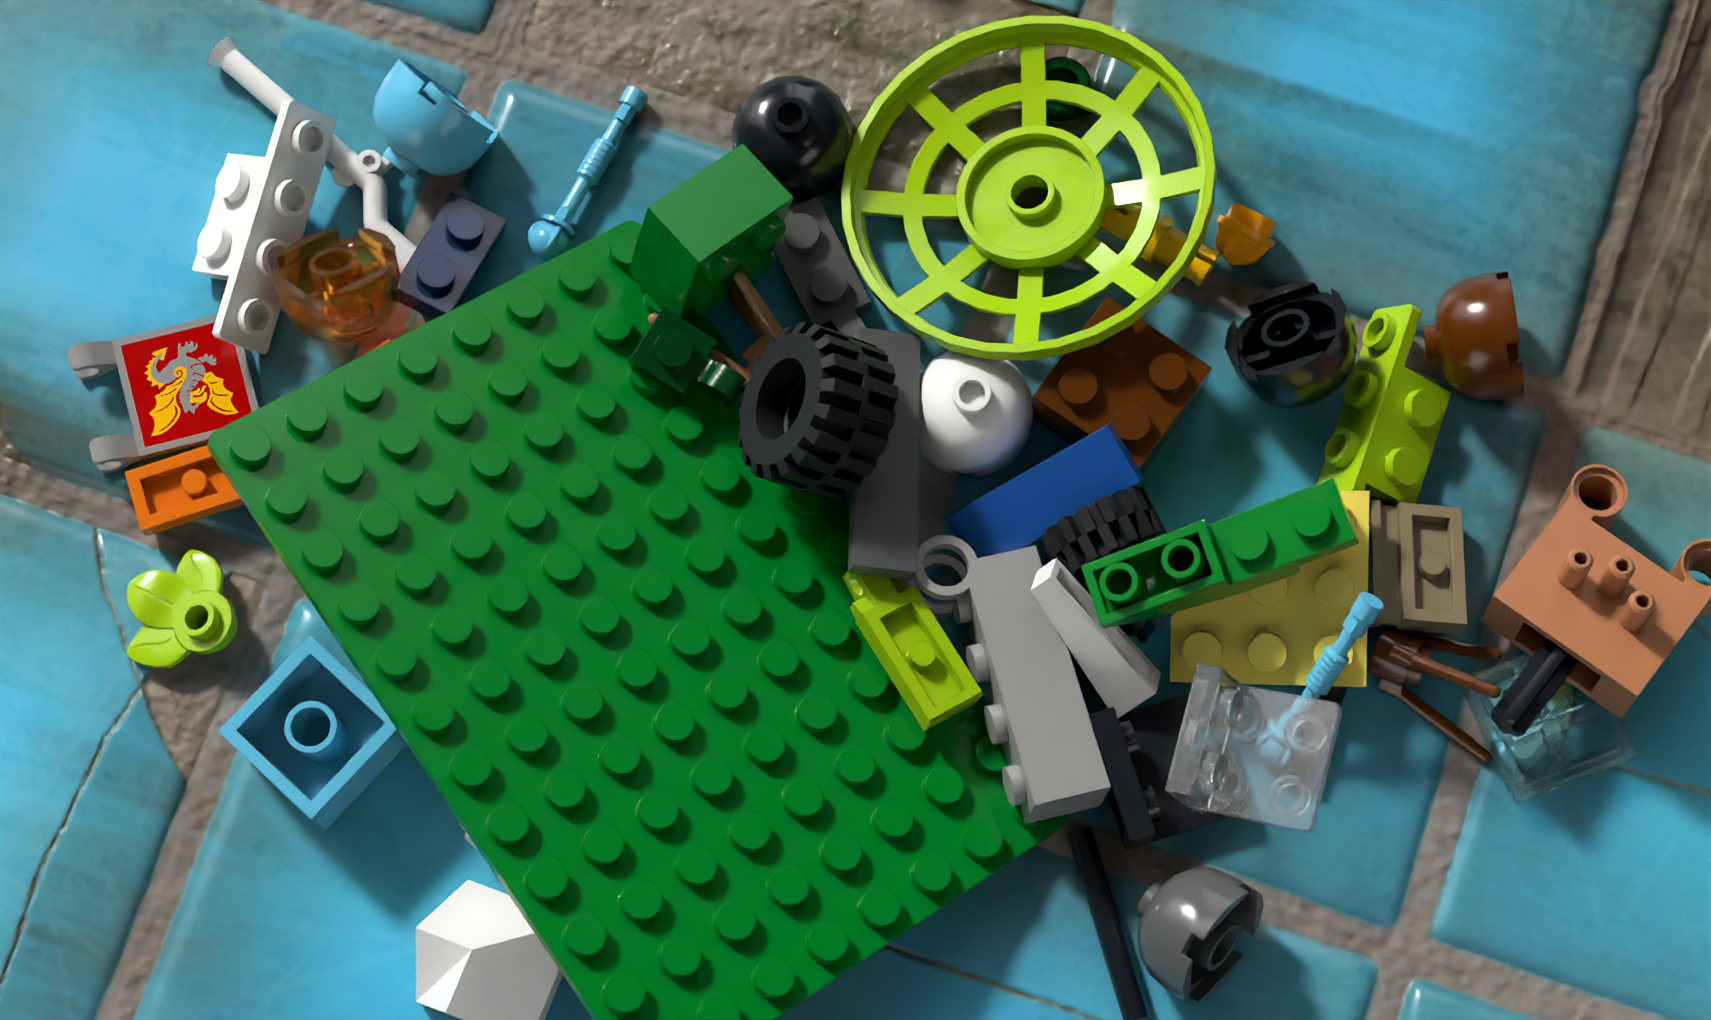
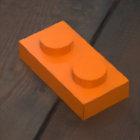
M208 445L124 472L140 529L147 536L245 505L209 453Z

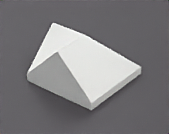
M467 880L416 927V1002L460 1020H545L563 974L508 894Z

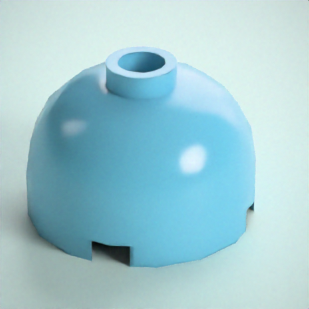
M398 59L389 71L375 95L372 112L375 129L389 145L383 156L411 177H414L419 169L438 177L456 175L472 167L486 153L500 133L475 110H473L471 116L468 115L469 109L456 99L457 96L420 69L408 62L404 63L401 59Z

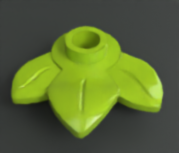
M189 549L181 559L176 574L164 570H149L131 580L127 588L128 605L134 616L144 623L126 651L133 661L152 668H172L184 660L191 652L196 654L218 652L226 648L233 641L238 628V620L234 606L229 599L223 596L224 573L214 558L199 550ZM208 613L206 624L198 629L200 620Z

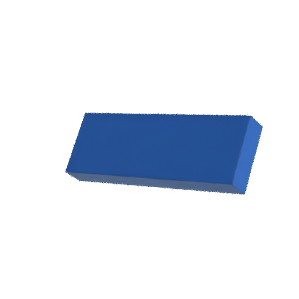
M1111 422L955 511L945 519L955 536L965 541L973 549L976 557L981 558L1024 548L1040 539L1041 535L1046 533V529L1058 524L1057 521L1064 516L1075 514L1076 509L1084 505L1088 507L1094 504L1096 499L1105 495L1108 498L1116 491L1127 490L1141 482L1144 476Z

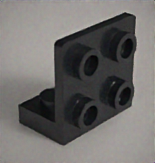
M1202 689L1125 713L1119 718L1114 707L1089 714L1111 785L1107 797L1125 851L1243 815L1247 812L1249 805L1211 693L1208 690Z

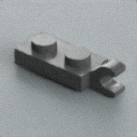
M817 196L790 208L784 220V224L787 226L786 231L775 243L773 253L808 322L828 329L833 328L836 332L853 337L859 327L866 328L859 315L872 309L871 300Z

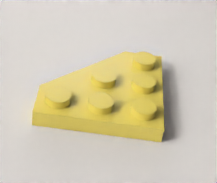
M1340 490L1359 544L1299 566L1300 573L1227 598L1176 612L1171 617L1170 682L1307 686L1305 684L1306 677L1326 646H1333L1344 629L1342 624L1351 612L1350 609L1361 592H1368L1370 491ZM1368 629L1363 637L1357 639L1347 654L1349 661L1333 686L1367 687Z

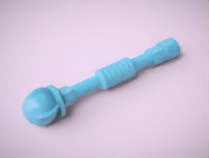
M627 86L618 101L620 107L612 118V122L603 137L595 139L594 144H592L591 149H589L588 154L576 171L578 179L555 216L544 214L541 221L535 222L530 227L528 242L531 251L537 258L549 261L571 249V239L575 236V231L569 224L590 187L598 185L605 170H607L608 165L617 153L615 145L625 128L629 125L634 115L640 114L648 101V96L634 86Z
M1368 592L1360 593L1350 609L1351 612L1342 624L1344 629L1333 646H1326L1306 677L1305 684L1307 686L1292 710L1286 711L1282 719L1274 718L1270 721L1267 730L1259 737L1256 748L1257 755L1264 764L1273 768H1284L1294 760L1297 748L1301 747L1305 741V737L1301 732L1306 725L1304 720L1320 695L1328 694L1336 679L1349 661L1347 654L1355 641L1363 637L1369 626L1374 623L1384 605L1379 598Z

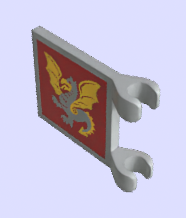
M217 315L111 341L78 343L68 349L67 355L70 367L74 370L78 379L89 380L97 378L116 368L119 371L133 433L106 435L95 438L90 442L91 457L100 472L117 471L143 459L207 444L213 432L259 409L245 349L217 339L212 334Z

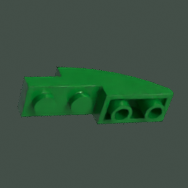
M1334 478L1212 524H1208L1204 519L1081 565L1101 627L1105 629L1197 607L1300 573L1299 566L1352 547L1359 544L1338 485Z

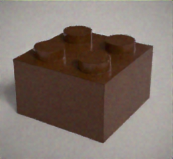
M1106 296L1082 330L1097 325L1125 308ZM1139 319L1131 326L1097 344L1064 354L1033 395L1031 405L1034 413L1033 419L1071 445L1112 422L1143 474L1204 391L1212 367Z

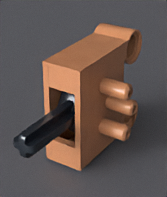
M1588 465L1582 467L1574 474L1556 509V515L1494 593L1480 619L1484 624L1532 656L1531 660L1491 712V719L1498 725V729L1506 735L1523 736L1565 680L1622 719L1697 617L1711 613V586L1697 582L1690 574V571H1698L1705 574L1711 581V539H1700L1691 542L1684 548L1669 573L1610 533V530L1627 502L1628 487L1624 478L1616 470L1606 465ZM1580 497L1596 500L1603 510H1593L1587 507Z

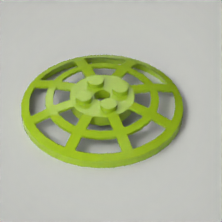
M1024 16L994 21L959 33L926 51L902 70L875 99L857 129L845 162L841 188L843 228L851 256L871 293L896 320L921 338L953 352L990 360L1026 361L1061 356L1097 344L1131 326L1159 304L1186 273L1204 241L1214 210L1217 183L1214 143L1201 104L1184 77L1159 52L1133 35L1100 22L1069 16ZM1045 45H1066L1097 51L1125 62L1138 72L1114 101L1105 94L1083 85L1063 81H1047ZM1020 47L1021 83L1008 84L985 92L961 105L953 113L928 89L939 78L969 61L1001 50ZM1157 87L1172 101L1187 125L1196 151L1197 167L1161 175L1160 164L1153 144L1141 124L1134 118ZM1047 101L1077 106L1097 114L1100 118L1079 139L1065 130L1047 126ZM1022 104V127L1003 132L986 143L968 128L976 121L993 112ZM910 106L934 131L927 137L913 160L906 179L904 193L867 190L869 174L881 143L895 120ZM1121 133L1137 156L1142 171V179L1106 184L1097 158ZM950 145L967 161L960 175L956 194H925L932 169L943 151ZM1040 187L1048 191L1045 201L1035 208L1024 209L1015 204L1019 194L1027 188ZM1198 193L1196 212L1186 242L1175 261L1156 282L1133 265L1140 258L1153 236L1160 215L1161 201ZM1142 205L1136 228L1126 246L1118 255L1095 238L1108 209ZM865 215L903 218L910 249L923 272L928 276L927 279L900 297L889 287L874 260L867 236ZM924 219H960L964 232L971 244L943 266L929 245L924 228ZM1077 256L1098 272L1095 277L1074 289L1053 296L1043 297L1046 268L1062 264ZM989 261L1005 268L1019 270L1017 299H1007L985 294L967 286L963 282ZM1113 284L1135 299L1132 304L1121 312L1091 328L1058 339L1040 341L1042 315L1054 314L1079 306L1103 293ZM948 294L956 301L978 311L1015 317L1013 344L985 343L959 337L933 326L918 314Z

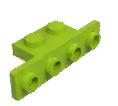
M1406 304L1377 309L1367 323L1362 335L1363 346L1354 373L1344 389V403L1335 431L1325 447V461L1317 483L1334 478L1339 490L1370 491V495L1390 506H1397L1399 502L1416 504L1451 392L1405 367L1422 314L1421 309L1414 305Z

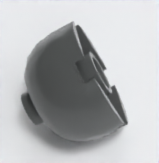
M1195 867L1175 874L1164 884L1161 882L1154 883L1143 895L1137 909L1138 915L1142 917L1137 933L1140 958L1148 973L1163 988L1186 1003H1189L1190 997L1197 1002L1208 998L1223 984L1243 957V954L1239 951H1232L1242 931L1245 930L1252 936L1255 935L1264 907L1262 894L1241 880L1215 868Z

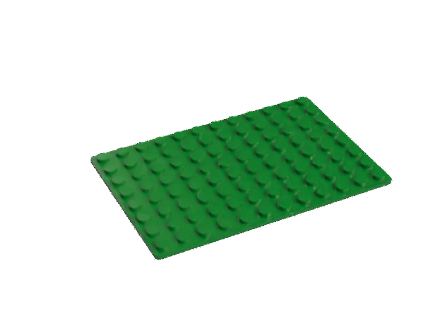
M625 221L213 432L208 442L209 453L593 1020H776L1059 831L1068 820V814L1025 824L1020 805L1011 806L1002 778V769L1007 767L1008 764L1002 744L994 745L989 738L984 719V707L989 706V703L983 696L975 704L923 731L855 623L856 619L850 609L855 600L842 578L848 571L849 511L839 498H821L756 477L751 473V467L745 466L742 459L743 448L739 447L738 432L740 429V423H738L739 409L742 406L744 397L742 395L745 388L741 387L730 406L718 401L692 382L681 398L628 364L629 358L651 326L648 322V316L652 313L659 314L662 309L628 273L642 227L635 221ZM695 312L685 319V321L717 340L714 347L715 350L743 367L706 315L700 316ZM890 578L891 582L897 580V578Z

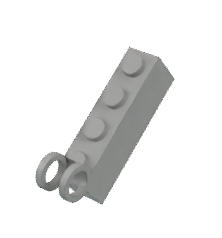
M950 535L935 536L926 540L918 548L917 573L911 580L907 581V587L910 588L915 585L917 589L919 587L928 596L939 600L956 599L949 604L937 605L923 597L935 618L953 616L958 625L966 624L972 644L966 647L967 664L976 683H983L990 704L984 707L985 724L991 742L994 745L1002 744L1008 764L1007 767L1002 769V778L1011 806L1020 805L1025 824L1099 807L1110 790L1111 785L1068 647L1030 591L1037 570L1042 568L1036 545L977 558L973 549L962 539ZM938 549H949L958 553L963 558L966 567L959 560L948 555H927ZM931 568L947 569L958 578L959 584L948 587L937 585L927 577L925 571Z

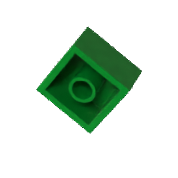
M741 144L648 206L628 273L661 308L664 306L684 320L695 312L700 316H704L713 311L725 299L728 289L736 285L734 281V274L736 272L742 271L752 283L760 278L773 264L774 257L771 254L775 243L786 231L787 226L784 224V220L793 196L748 148Z

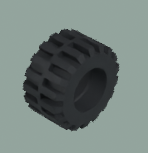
M799 322L796 327L790 325L782 330L778 339L773 338L766 346L762 357L757 359L742 395L744 397L742 406L739 409L738 423H740V429L738 432L739 447L743 448L742 459L745 466L751 467V473L756 477L825 499L828 497L838 499L844 497L846 491L853 492L861 486L863 477L865 475L870 476L877 466V459L886 449L889 442L888 436L895 422L896 413L894 408L898 400V386L893 385L896 373L893 364L888 363V355L882 349L876 348V345L809 322Z

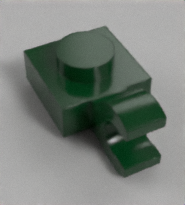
M664 306L628 361L629 365L681 398L692 382L727 406H730L746 380L745 377L732 368L708 358L717 340Z

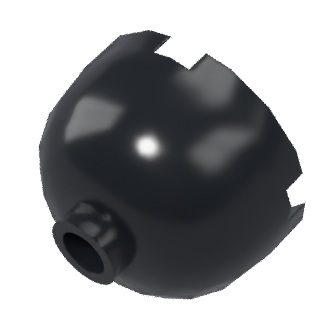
M801 75L775 77L756 86L740 103L731 130L733 150L744 144L793 196V199H796V203L805 202L815 196L818 198L835 188L843 179L846 158L854 140L852 120L840 97L821 81Z
M1302 281L1281 285L1257 296L1247 305L1251 314L1243 320L1239 328L1235 320H1233L1227 329L1225 350L1240 381L1248 391L1273 406L1295 408L1311 405L1327 398L1345 383L1354 368L1358 338L1355 325L1340 293L1332 288L1331 294L1319 292L1316 283Z

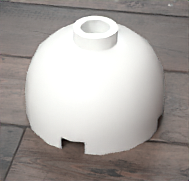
M951 350L934 358L920 374V453L940 470L953 474L954 471L963 474L975 473V476L989 475L1010 464L1026 446L1034 418L1031 406V391L1018 367L1009 360L984 359Z

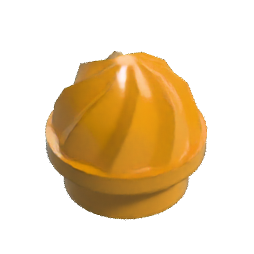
M1232 202L1226 217L1219 215L1216 221L1218 227L1215 244L1226 262L1232 265L1254 264L1270 248L1273 249L1276 243L1271 237L1278 223L1238 203Z

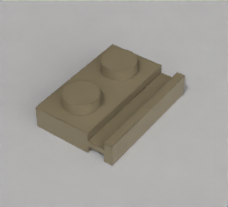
M1370 500L1368 593L1379 598L1384 607L1374 623L1369 627L1378 628L1380 624L1396 625L1397 630L1460 635L1468 624L1462 508L1399 502L1397 506L1380 505V500Z

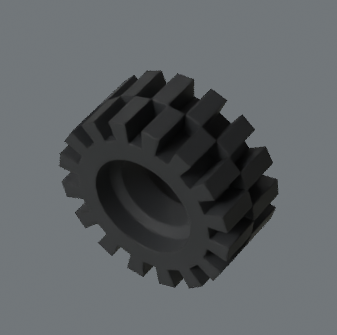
M1133 486L1126 491L1125 489L1116 491L1108 498L1105 495L1096 499L1095 503L1088 507L1084 505L1076 509L1075 514L1064 516L1057 521L1058 524L1046 529V533L1042 534L1040 539L1050 560L1052 561L1057 558L1081 584L1086 581L1081 565L1153 539L1167 532L1143 486Z

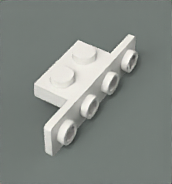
M284 100L282 102L265 157L227 153L224 166L216 179V192L206 225L197 241L198 251L192 267V271L209 278L227 281L213 327V336L260 354L267 353L336 127V120L296 100Z

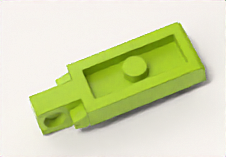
M848 571L843 575L842 578L855 600L850 606L852 614L856 619L855 623L923 731L975 704L983 696L982 690L915 585L908 588L901 579L891 582L888 577L848 573Z

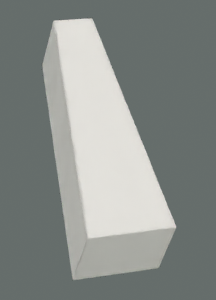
M1055 558L1037 570L1030 590L1107 708L1114 707L1119 718L1155 695L1161 672L1119 626L1105 629L1101 627L1091 595L1064 565Z

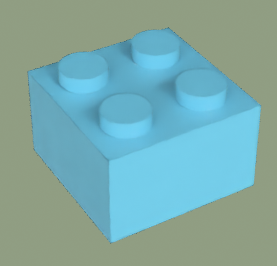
M311 635L218 730L230 744L304 814L325 830L407 745L372 692Z

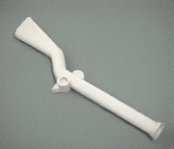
M227 37L220 41L209 54L207 60L209 66L223 69L277 117L282 102L284 100H294L237 50L232 37ZM333 134L326 157L335 166L332 171L333 180L340 187H350L355 183L363 190V224L365 232L397 280L417 247L388 222L387 186L382 176L393 164L374 150H364L358 155Z

